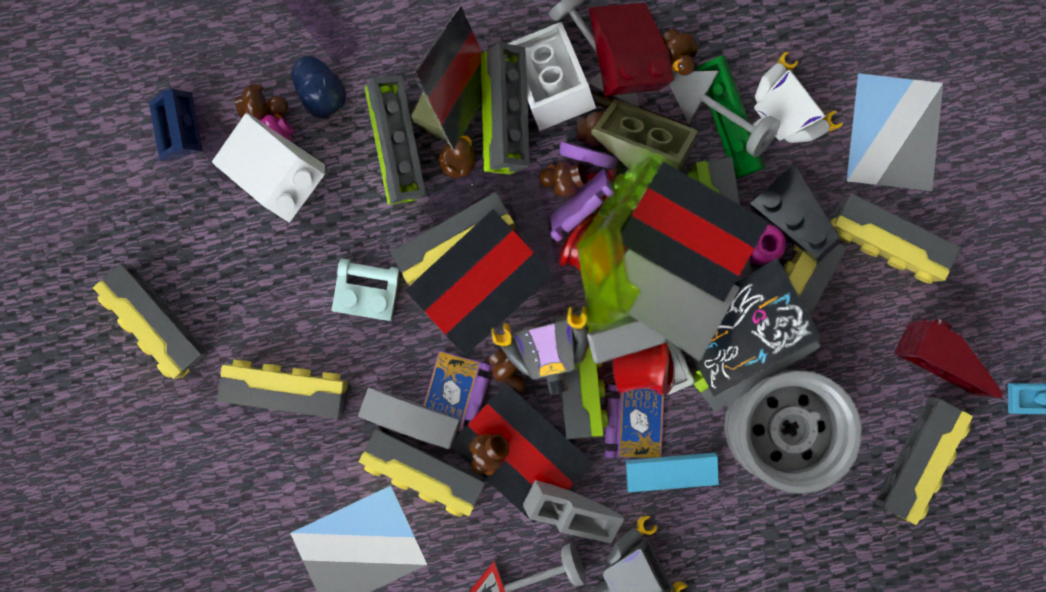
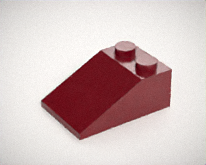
M646 3L589 8L605 97L659 91L674 81L669 51Z
M922 319V321L909 322L894 354L972 395L1001 399L1003 395L1002 390L963 337L951 331L952 325L940 319H934V321Z

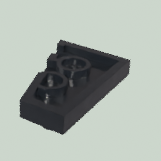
M795 164L789 167L750 203L751 208L758 215L769 221V224L781 230L787 239L816 263H819L840 243L837 232Z

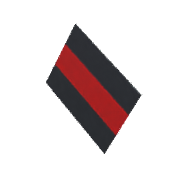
M461 5L414 72L452 150L456 147L482 103V51Z
M662 161L617 242L724 302L768 226L769 221Z
M492 209L416 279L405 292L461 353L466 356L492 332V328L498 327L554 274L498 213Z
M508 384L455 437L451 447L471 465L473 457L472 452L469 451V445L477 435L483 433L502 435L509 445V453L505 456L504 464L499 469L494 470L492 475L485 474L482 476L528 519L529 517L523 507V503L535 480L568 490L594 464Z

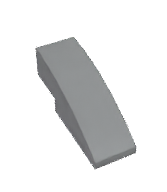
M375 388L367 389L358 417L447 449H451L461 422L459 419L414 401L403 399Z
M537 480L534 481L523 503V507L530 520L556 525L560 533L606 543H612L624 521L622 515L604 505L572 491Z

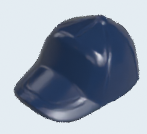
M307 56L298 59L292 67L291 75L299 99L309 114L319 118H327L328 115L336 112L339 108H343L346 100V90L341 80L316 57Z

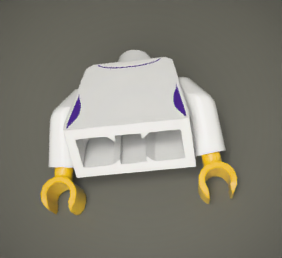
M785 52L778 62L761 78L755 94L757 104L754 106V109L761 118L752 125L756 127L760 121L768 116L775 117L780 121V127L775 136L779 141L785 139L789 143L813 141L828 131L840 128L843 122L837 125L831 122V116L836 114L837 111L827 114L823 113L792 72L797 66L798 60L792 65L787 64L784 59L789 52Z

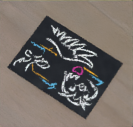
M778 258L734 283L740 288L701 360L699 361L694 358L713 397L822 338Z

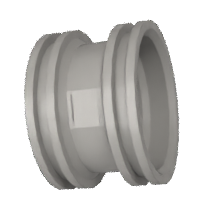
M784 369L779 373L762 379L747 393L728 404L724 422L727 444L734 458L741 466L772 487L789 493L806 494L821 491L835 484L849 471L856 460L861 445L862 428L859 413L852 399L841 386L829 378L813 372ZM803 394L808 398V404L804 407L798 403V397ZM774 396L778 400V405L775 408L767 406L766 401L768 397ZM820 420L825 424L822 432H818L817 422ZM784 421L791 423L788 426L790 429L788 433L781 431V429L785 428L782 425ZM757 424L763 425L765 429L761 436L754 435L752 431L753 427ZM810 449L812 452L811 457L804 460L801 456L802 452ZM778 450L781 452V459L774 462L770 459V454Z

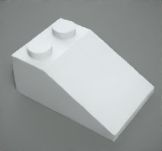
M562 21L508 43L525 47L527 100L540 131L596 109L589 85Z
M247 112L212 160L215 166L261 205L289 223L325 175V164Z

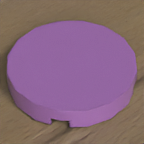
M564 141L560 142L559 152L566 157L610 169L616 168L619 159L614 155Z

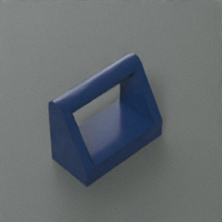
M168 89L162 91L149 101L159 161L173 160L203 151L192 92ZM162 107H165L172 142L171 147H169Z

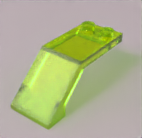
M649 157L641 164L635 162L626 172L625 176L620 173L613 180L611 187L614 194L606 199L577 244L590 328L594 331L626 317L641 293V290L628 280L620 227L660 166L652 157Z

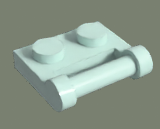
M341 258L338 264V276L331 311L392 321L400 278L399 268L391 267L390 269L355 264L351 263L349 259ZM354 275L388 281L387 290L348 284V276Z

